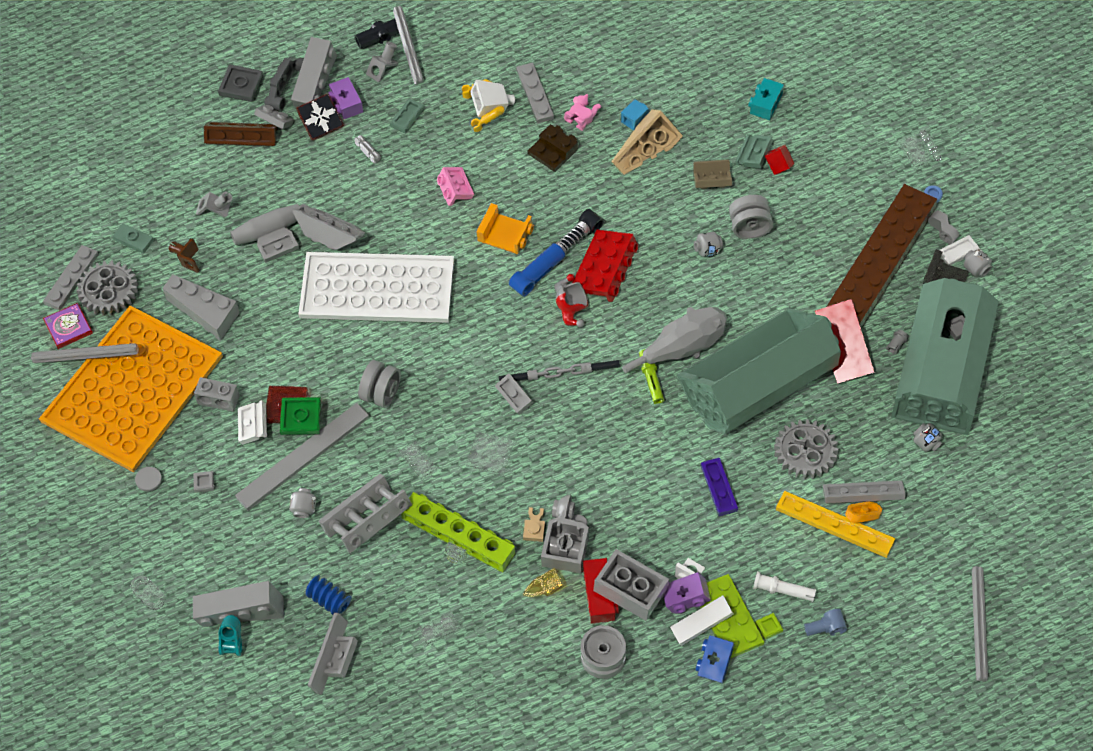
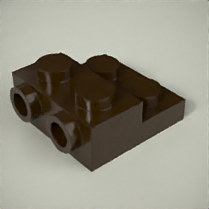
M550 124L539 134V140L527 150V154L556 172L578 150V142L574 135L570 134L568 136L560 126L556 125L554 127Z

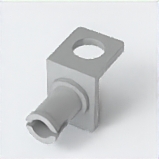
M386 42L382 55L372 57L366 75L380 82L386 67L397 66L398 62L392 59L397 45L392 42ZM375 65L379 68V74L377 76L374 75L372 71Z
M209 192L199 200L196 215H200L208 209L222 217H227L232 195L223 192L222 195L217 196Z

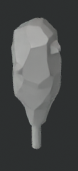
M692 307L687 308V314L666 325L659 337L643 351V356L622 366L623 371L627 373L646 362L653 364L659 361L681 359L688 356L697 359L700 351L711 347L723 335L727 321L726 313L717 307L696 310Z

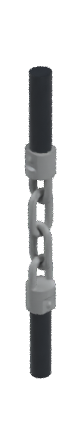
M619 360L599 363L588 362L574 364L568 369L551 367L546 368L544 372L529 370L524 373L510 375L516 381L538 380V376L555 378L566 372L577 375L592 373V371L618 368L620 363ZM574 367H580L581 371L574 372ZM557 370L559 374L548 375L549 372L547 371ZM506 375L499 376V381H501Z

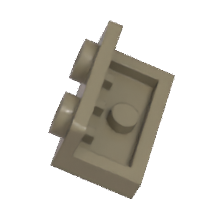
M730 161L693 162L695 188L707 189L709 187L724 188L732 186Z

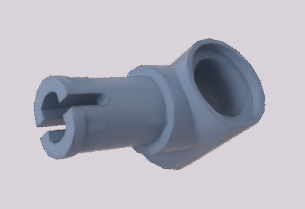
M841 609L829 610L823 615L824 617H821V620L804 624L807 636L821 632L830 633V635L834 636L835 633L840 632L842 634L847 631Z

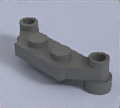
M284 58L283 62L278 66L276 74L270 80L269 96L265 98V105H270L277 111L284 109L286 99L280 96L294 71L300 72L304 58Z

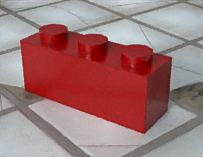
M607 558L583 561V574L591 624L615 621V614L619 613L616 603L593 591L595 579L607 563Z

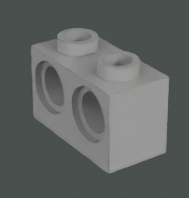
M200 377L194 391L197 404L234 412L240 396L237 385Z

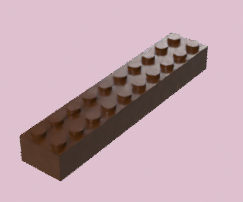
M904 184L826 307L852 299L862 329L926 226L929 217L934 213L937 198Z

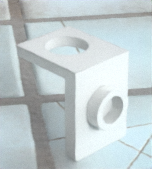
M687 558L683 565L677 563L675 577L680 579L694 574L695 572L687 568L690 565L695 566L700 574L704 571L705 567Z

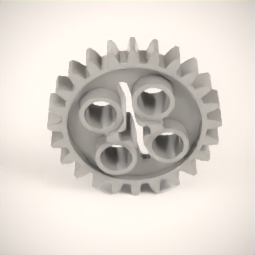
M113 260L108 265L105 261H103L102 266L96 263V268L90 266V272L84 271L85 277H79L81 283H77L78 289L76 290L79 301L83 307H87L89 312L93 310L94 314L101 311L102 316H104L105 312L108 311L109 315H112V310L119 313L120 307L126 309V303L132 304L130 299H135L134 293L138 292L137 279L132 269H128L126 264L121 266L120 262L114 265Z
M807 419L806 423L803 424L799 420L798 425L791 422L790 428L785 425L784 431H779V437H776V444H774V450H776L774 456L778 457V464L783 463L782 470L788 468L789 475L795 472V478L802 474L803 479H806L807 475L814 479V474L821 477L822 471L828 473L829 467L833 468L834 462L837 460L838 448L836 447L838 442L834 441L835 435H829L830 429L823 430L824 424L818 427L816 426L817 421L810 424L809 419Z

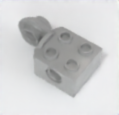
M570 494L554 501L552 517H555V519L549 520L541 554L542 567L581 573L589 540V527L582 522L572 520L575 502H571L572 495Z

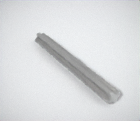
M136 343L40 351L33 352L31 360L33 363L136 355L138 354L139 347Z
M975 566L972 568L976 680L984 682L988 679L984 571L982 567Z

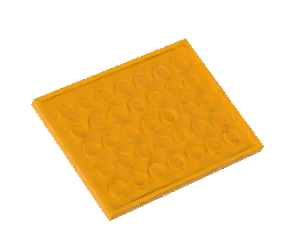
M129 306L98 346L136 343L139 347L138 354L86 359L40 416L39 420L41 423L134 473L192 398L200 377L207 378L223 355L222 352Z

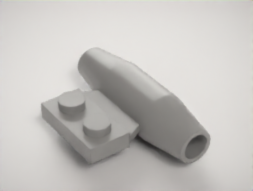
M295 204L277 208L248 220L230 232L234 244L241 245L257 241L258 250L265 263L299 249L292 232L287 229V227L297 222L293 209L299 205Z

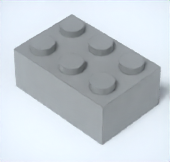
M615 549L595 579L593 591L647 621L666 592L669 579Z

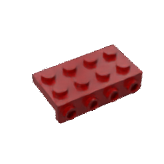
M596 230L572 283L580 282L586 294L606 296L608 302H613L619 293L621 282L625 280V273L628 267L631 266L632 257L638 250V243L634 235Z

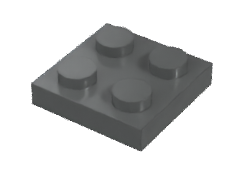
M229 64L218 90L219 96L252 102L262 80L263 71Z

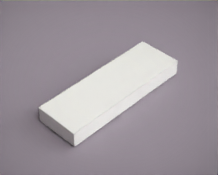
M721 596L670 628L682 646L731 617L734 613L725 597Z

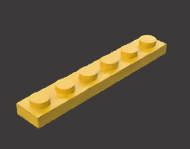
M786 491L783 492L776 506V510L885 558H887L895 542V538L861 523H852L845 516Z

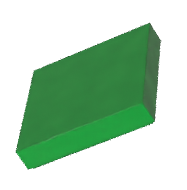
M321 397L282 398L280 435L319 434Z

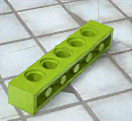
M413 492L409 497L412 506L401 513L403 520L502 573L516 554L514 544L508 539L503 540L497 537L493 531H486L480 528L476 522H469L463 519L459 513H452L446 510L442 504L431 502L423 494L418 495ZM425 511H428V512H429V513L426 514V515L421 514L422 512H425ZM441 520H445V521H446V522L443 523V524L438 523V522L441 521ZM457 529L463 530L460 533L455 532ZM474 538H479V539H480V540L477 541V542L471 541V540L474 539ZM491 547L497 548L495 551L488 550Z

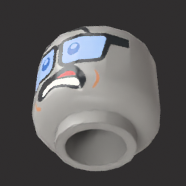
M715 232L698 234L696 241H694V249L702 257L717 255L723 247L721 236Z
M923 423L913 433V441L924 452H928L931 449L935 451L942 444L940 442L942 433L931 423Z

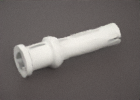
M758 571L753 587L755 590L757 588L767 590L770 594L778 592L811 602L814 601L816 589L779 580L777 576H765Z

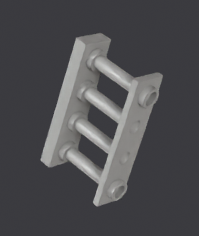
M378 474L321 518L319 523L329 538L339 533L342 536L341 540L347 551L351 553L412 506L404 490H401L396 495L390 492L391 489L382 474ZM384 496L388 501L379 507L375 503ZM370 509L373 513L364 519L360 516L365 510ZM352 520L358 524L350 531L344 528Z

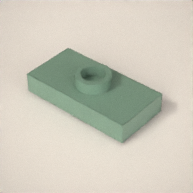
M408 99L390 122V127L406 134L424 110V105Z
M123 223L112 236L113 240L143 254L154 241L152 236Z

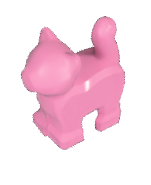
M588 94L575 96L573 99L574 105L569 111L565 112L564 116L565 121L570 124L575 120L578 123L576 128L581 131L592 122L597 111L601 108L600 104L594 105L592 110L586 107L589 104Z

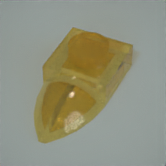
M553 568L534 579L525 589L523 596L537 597L543 594L549 596L562 589L564 584L558 570Z

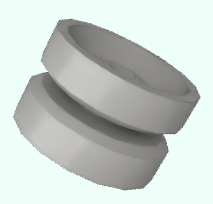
M746 195L736 199L729 206L732 229L736 237L741 239L759 238L769 233L773 228L769 202L765 197L761 195Z
M372 360L362 375L358 391L359 399L369 403L374 401L375 405L383 408L389 407L399 387L400 369L390 365L385 368L384 363Z
M599 625L591 628L584 634L581 640V662L584 669L591 676L608 679L616 676L623 669L626 663V642L623 635L617 629Z

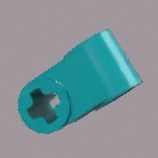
M228 615L223 619L218 632L219 655L231 653L241 656V623L236 616Z

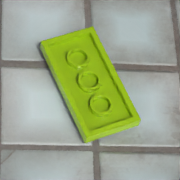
M726 574L707 582L711 601L700 606V609L719 597L724 596L734 613L731 617L711 628L715 637L734 642L735 645L731 658L764 645V640L730 575Z

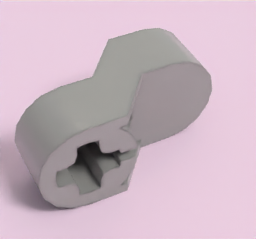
M937 210L929 217V224L939 230L941 240L952 244L959 237L958 230L948 223V215Z

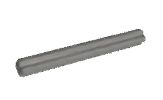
M401 6L394 7L393 13L414 84H421L424 79L403 8Z

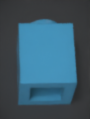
M635 99L621 112V123L634 131L641 120L649 113V108L644 103H640Z

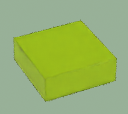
M774 613L755 621L764 640L783 632V628Z

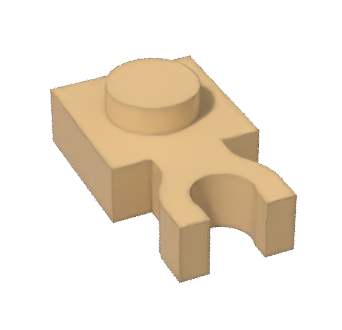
M529 507L530 520H525L523 540L543 542L545 521L540 520L544 516V509L540 508V513L534 515L533 508Z

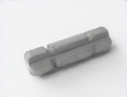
M362 135L354 139L355 144L361 147L360 149L368 158L370 157L373 163L381 160L380 154L375 151L368 141H365L366 139Z

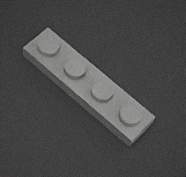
M529 63L516 67L536 122L541 123L554 119L534 64Z
M81 245L43 300L44 305L60 311L77 287V283L80 282L79 277H84L83 272L88 271L99 255L98 251Z
M902 481L823 484L825 503L905 499Z

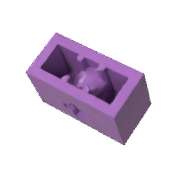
M349 77L329 84L330 92H328V96L331 102H335L334 107L338 115L341 114L343 119H347L363 113L362 102Z
M699 572L669 582L667 590L663 595L666 608L675 614L683 613L691 607L703 606L706 602L711 601L706 579Z

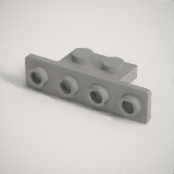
M339 613L333 614L308 682V687L320 695L323 693L328 677L345 678L358 642L355 637L343 636L348 621Z

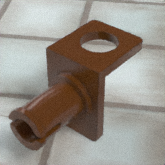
M191 238L185 246L176 241L171 242L169 251L177 254L181 265L198 273L200 270L195 260L191 259L199 250L195 240Z

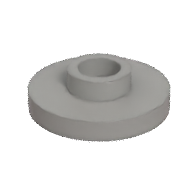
M154 467L142 468L135 477L137 487L146 492L157 489L162 481L161 473Z

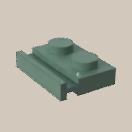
M747 134L736 158V165L761 169L765 161V155L769 152L772 145V137L750 136V134Z

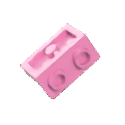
M443 167L437 177V182L448 206H452L456 199H472L474 193L463 168Z

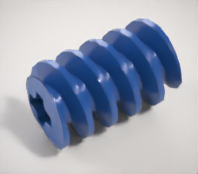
M316 575L306 588V596L312 598L314 602H318L319 606L324 607L326 611H330L332 615L334 613H343L350 604L352 596L348 595L344 599L345 591H341L338 594L339 587L336 586L332 589V582L326 585L327 579L322 578L319 581L320 575Z

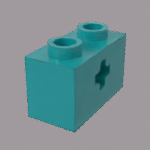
M764 78L762 83L757 85L755 96L750 98L748 104L750 114L770 120L783 95L784 84Z

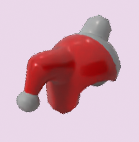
M568 274L565 279L554 285L556 304L562 311L563 321L566 326L582 327L584 326V321L582 319L575 320L573 317L576 312L588 307V299L580 282L567 285L575 279L573 274Z

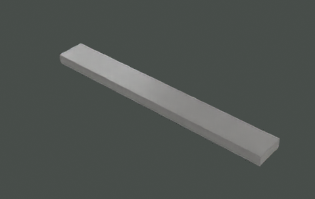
M358 403L354 404L321 429L319 434L312 436L235 495L236 499L249 511L368 420L369 415Z

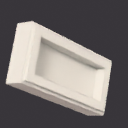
M968 235L938 250V254L949 267L963 260L970 250L975 251L980 248Z

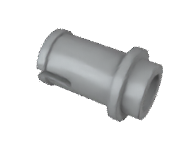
M903 330L896 331L893 334V339L886 347V350L894 355L897 354L902 344L908 340V335Z

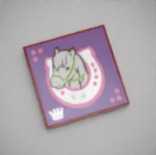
M78 303L43 318L58 349L93 334Z

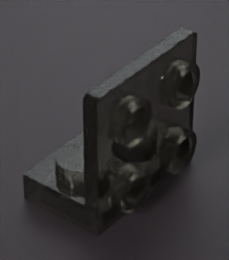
M936 249L923 284L942 278L966 282L969 271L945 264L944 260L941 259L943 251Z

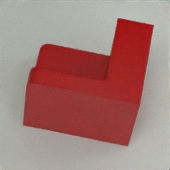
M786 145L775 148L765 155L774 175L788 170L794 165Z

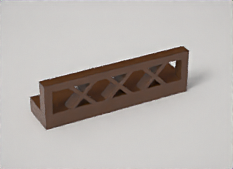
M207 122L204 125V143L275 146L278 127L273 124Z

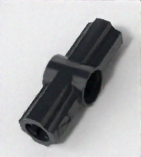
M394 18L385 23L383 21H376L370 29L358 33L354 37L358 47L362 49L377 42L383 44L384 41H389L392 36L399 33Z

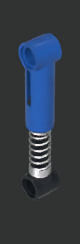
M586 209L581 214L579 223L574 226V229H571L567 235L561 238L560 242L551 244L524 270L514 273L509 280V286L525 297L533 290L535 284L565 258L566 251H569L572 245H576V242H579V239H583V236H586L588 233L595 234L596 230L603 226L604 219L591 209Z

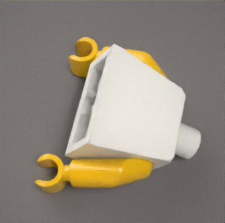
M487 79L476 80L471 87L469 85H463L462 87L463 98H473L477 115L481 117L480 120L475 118L471 121V126H475L473 128L474 132L481 131L482 124H487L503 115L507 106L514 105L515 96L506 94L502 84L493 83Z

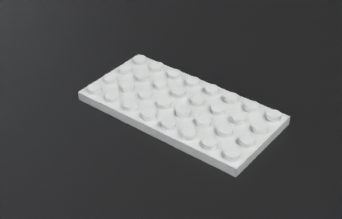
M306 252L299 318L449 323L454 256Z

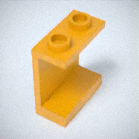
M491 203L477 229V241L518 254L520 249H524L526 246L527 235H531L533 232L532 216L528 215L526 221L522 222L499 214L498 205Z

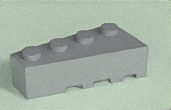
M314 37L310 38L291 97L294 107L299 108L320 98L337 57L331 41Z
M172 274L163 287L167 301L183 313H186L193 321L200 324L219 341L222 340L240 313L237 301Z
M270 581L193 596V619L200 626L209 627L214 624H221L228 615L236 616L240 622L284 618V597Z

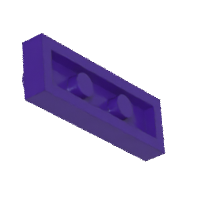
M720 458L701 462L700 466L718 516L738 512V506Z

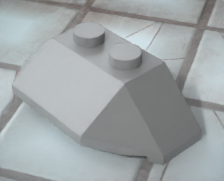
M305 204L293 209V214L304 235L311 238L314 242L326 245L329 249L337 250L365 235V232L359 227L322 210L310 208Z

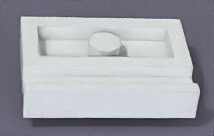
M262 400L257 404L251 403L238 408V440L242 445L259 440L260 437H267L266 403Z

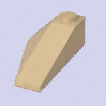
M651 110L637 125L611 162L625 175L641 166L644 160L648 158L654 159L657 157V153L672 149L683 135L662 111Z

